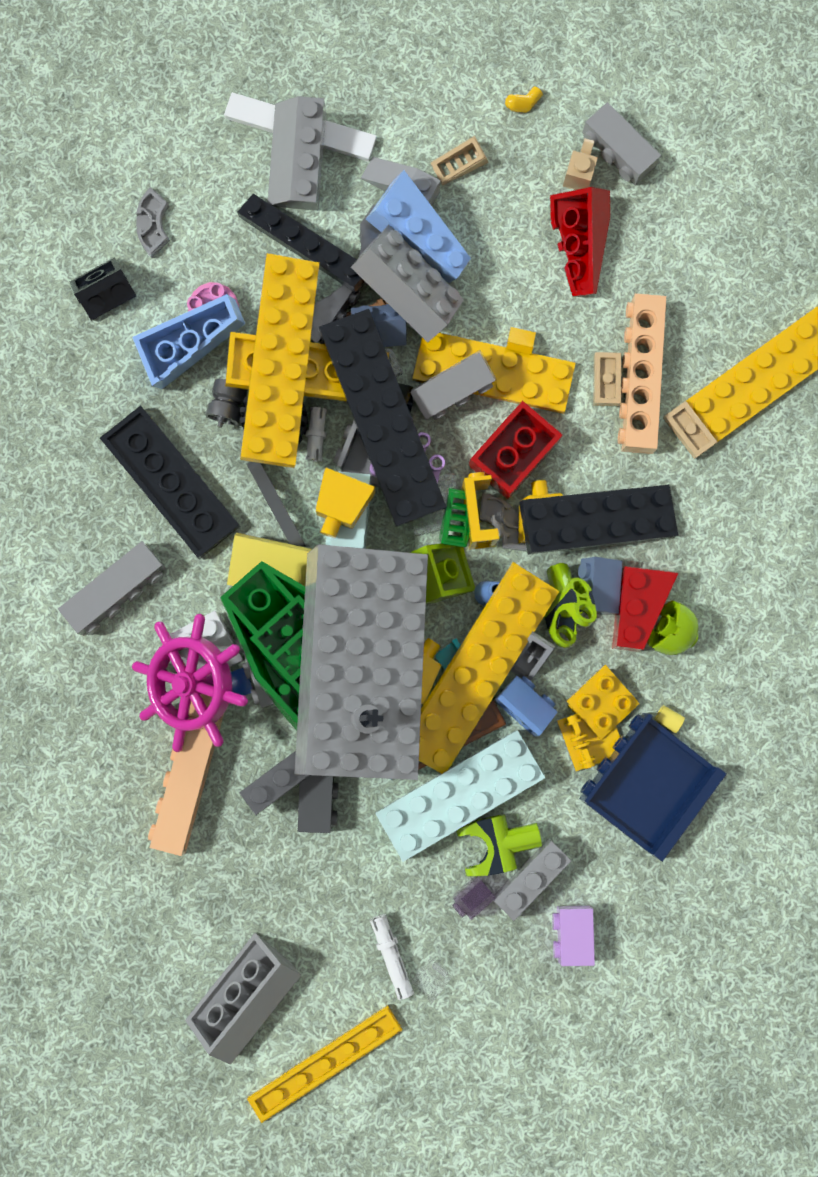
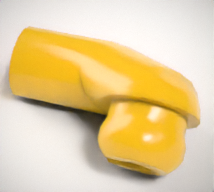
M534 86L527 95L510 94L505 99V106L514 112L527 113L539 101L543 93L538 87Z

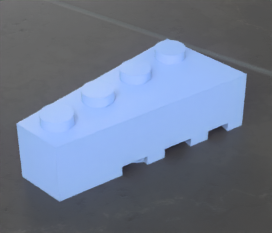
M405 170L392 181L366 218L380 232L388 225L398 231L403 239L413 249L417 250L422 258L432 268L436 269L448 284L459 277L471 259Z
M226 294L132 338L151 385L163 389L230 336V332H236L245 325V321L236 300Z

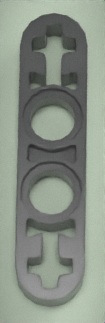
M246 463L289 544L306 547L261 463Z

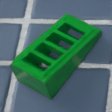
M449 487L439 540L442 544L467 547L470 533L467 505L453 502L454 498L466 500L465 491ZM452 509L464 510L465 515L451 512ZM450 520L462 521L463 524L462 526L450 524ZM449 531L460 532L461 534L460 536L449 535L448 533Z

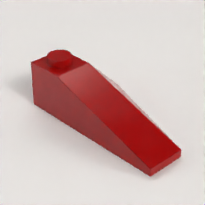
M588 187L550 195L551 225L553 230L559 228L562 241L557 245L559 252L565 251L568 262L564 269L572 296L597 294L610 222V190Z

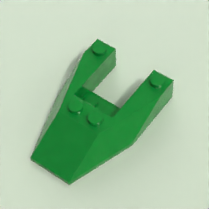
M261 561L224 593L220 600L255 679L297 731L300 685L295 680L300 676L305 586Z

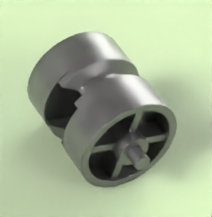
M215 379L212 388V396L215 399L208 403L205 413L207 418L218 422L217 427L222 428L223 424L226 423L234 426L239 424L241 414L238 405H241L248 389L225 387L226 379Z

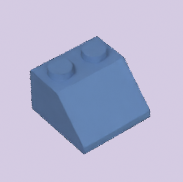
M515 676L494 701L531 735L540 736L557 714V711L553 708L556 704L545 694L540 697L533 690L536 686L528 678L523 676L520 679L518 676Z

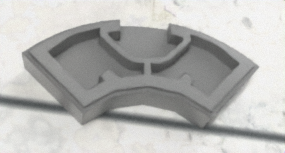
M150 187L141 198L137 208L136 231L144 250L153 258L170 241L164 232L162 224L164 214L169 208V203Z
M482 493L479 520L491 524L495 529L498 528V533L502 538V549L527 551L526 543H519L518 513L504 500Z

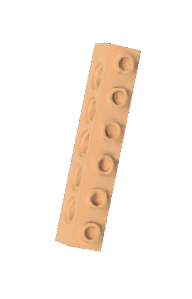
M635 293L632 301L627 302L626 318H630V325L625 328L624 343H628V352H624L622 367L627 368L626 378L623 377L621 382V393H625V403H621L619 409V418L624 420L623 428H619L617 440L618 444H622L621 452L653 454L657 450L666 296ZM645 320L649 323L650 327L643 328L638 321ZM637 345L646 346L648 353H641L637 349ZM635 370H643L647 378H639ZM634 395L643 396L645 404H638L634 400ZM632 421H641L644 429L638 430L634 428Z

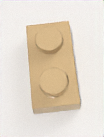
M595 352L593 406H620L621 353Z
M686 401L663 417L694 459L717 443L716 439Z

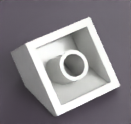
M217 611L204 616L205 624L202 638L212 642L221 652L235 644ZM193 622L171 633V638L191 636ZM188 648L179 651L185 665L187 663ZM238 653L227 663L231 667L243 661V658ZM200 654L197 670L207 663Z

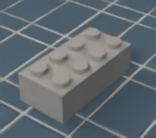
M390 225L368 245L351 267L427 342L449 324L464 300L454 287H451L441 277L440 273L432 268L422 258L421 254L413 249L403 239L402 235Z

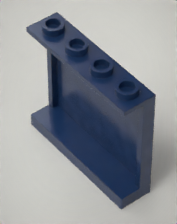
M642 713L632 719L629 724L631 729L625 737L621 736L613 745L615 751L609 759L606 757L600 762L596 769L598 773L594 779H589L580 790L582 795L579 799L649 854L663 862L727 773L719 767L711 765L652 719L650 713Z

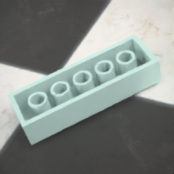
M515 730L451 767L446 772L439 774L376 811L375 814L402 862L543 780L545 776L518 730Z

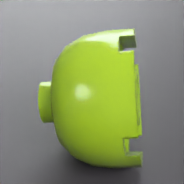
M674 600L666 603L660 613L662 617L656 629L652 630L647 644L662 654L679 655L697 643L698 619L684 604Z

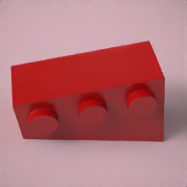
M627 566L622 568L619 614H615L612 649L636 652L644 650L678 573Z

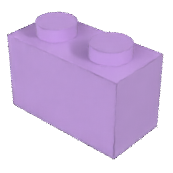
M557 906V913H552L553 930L558 931V941H553L554 958H558L561 966H595L593 908L590 906Z

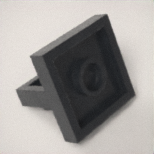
M115 257L69 281L75 297L81 303L91 321L136 297L133 288Z

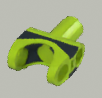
M558 563L550 566L546 571L550 586L560 592L544 618L553 642L560 647L569 648L576 641V625L590 626L595 621L597 612L589 584L581 578H572L568 564ZM585 612L589 619L584 618L581 614ZM559 633L564 634L569 641L562 639Z
M505 814L479 819L456 830L457 836L470 834V836L480 837L488 847L486 855L480 861V864L465 868L466 876H488L517 869L514 853L542 847L537 823L508 829Z

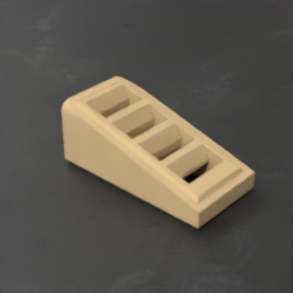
M473 136L432 161L431 165L443 186L489 162L477 139ZM472 149L477 157L473 160L468 153ZM462 154H464L468 162L465 165H463L462 161L459 158V156ZM454 158L459 168L454 170L449 160ZM443 163L446 164L450 172L447 176L440 166Z

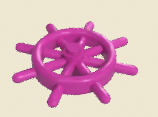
M197 614L194 617L192 634L187 637L172 639L165 624L161 621L156 622L154 629L162 646L155 652L149 665L139 661L132 664V669L135 672L147 675V692L151 705L140 712L139 717L142 721H147L157 714L167 725L175 728L172 749L175 752L182 751L186 731L203 728L206 729L214 746H222L224 740L215 723L223 716L229 703L241 707L248 703L247 697L232 692V677L227 663L240 652V647L233 644L221 652L212 642L202 638L205 617L202 614ZM184 648L189 649L186 665L179 654V651ZM200 654L207 663L197 670ZM170 660L177 674L167 671ZM165 682L172 684V689L166 692ZM200 694L212 697L208 708ZM181 697L179 709L177 711L172 705V702L175 701L177 698ZM191 701L199 715L198 718L188 717Z

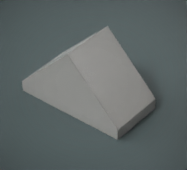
M533 631L527 639L528 643L510 670L521 678L525 676L530 681L555 648V645Z

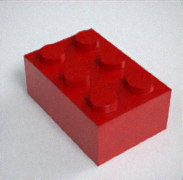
M522 401L471 457L469 467L475 472H483L484 476L491 475L490 485L508 500L555 448L563 435Z

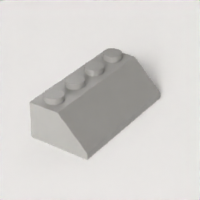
M297 96L275 104L268 203L274 207L318 211L326 120L324 98Z
M254 933L185 1021L208 1055L231 1065L300 978L301 974L286 957L257 933Z

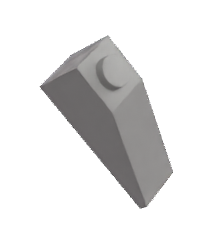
M372 157L361 176L362 180L386 191L392 181L405 170L430 205L434 204L440 193L441 180L418 168Z

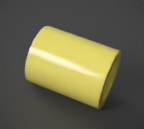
M662 705L654 720L670 731L677 733L685 717Z

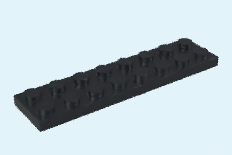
M366 309L319 326L320 334L395 527L446 509V504L370 310Z

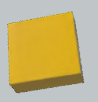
M511 327L506 349L529 355L532 354L536 332Z

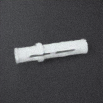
M386 914L373 917L369 921L378 942L376 946L378 950H381L395 988L397 999L408 998L414 994L398 951L397 937L393 936Z

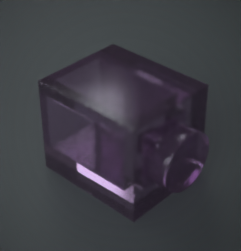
M474 876L452 896L455 901L452 906L462 918L467 915L472 920L496 897L478 876Z

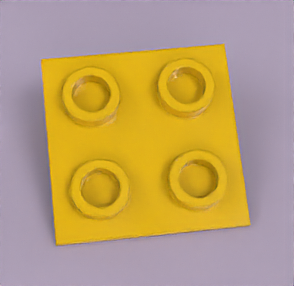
M604 665L566 701L569 704L568 707L582 718L600 740L640 704L607 665Z
M578 714L557 720L575 771L593 767L607 757L609 759L615 751L613 745L620 738L617 727L600 740Z

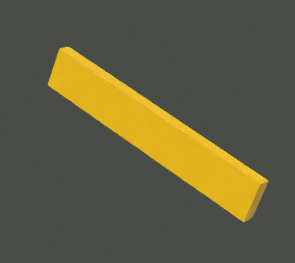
M386 1005L248 1096L247 1100L260 1122L263 1123L402 1031L403 1028L390 1007Z

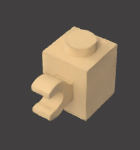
M584 138L581 152L573 150L563 187L578 190L590 186L598 157L591 155L594 144L593 140Z

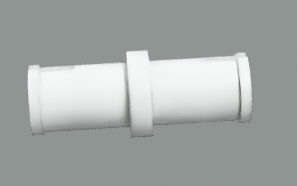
M310 407L309 430H306L305 435L308 437L305 457L307 461L312 459V461L322 462L323 440L326 439L327 435L324 432L327 412L325 408L320 410L321 407Z

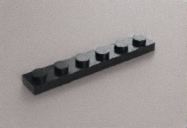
M252 194L237 211L242 220L302 259L319 262V270L356 293L365 282L351 268L357 259L257 195Z

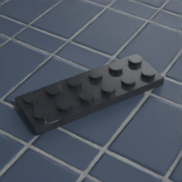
M141 405L100 437L101 441L199 560L241 527Z
M669 484L526 499L519 502L528 555L679 536Z

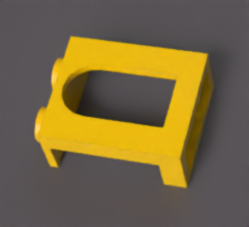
M483 472L469 474L468 478H464L461 488L465 491L466 500L463 499V504L467 505L470 530L468 539L469 550L495 547L499 540L498 528L480 530L475 491L488 489L492 479L491 475L484 476Z

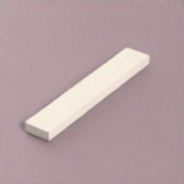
M232 92L224 117L234 122L273 133L275 105ZM325 120L324 149L367 162L370 161L377 139L376 135Z

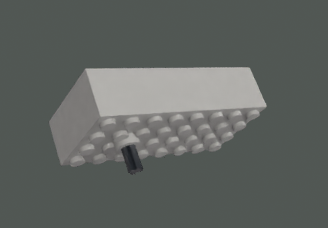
M318 544L307 553L295 774L418 780L427 554Z

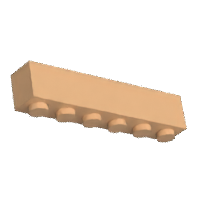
M200 694L208 708L212 697ZM191 701L188 717L198 718L199 715ZM223 716L215 723L218 730H220ZM205 728L186 731L182 751L175 752L172 749L170 760L173 761L171 771L166 772L163 780V787H166L163 798H159L156 805L155 813L159 814L156 825L152 824L148 834V840L151 841L150 848L178 856L186 854L215 749Z

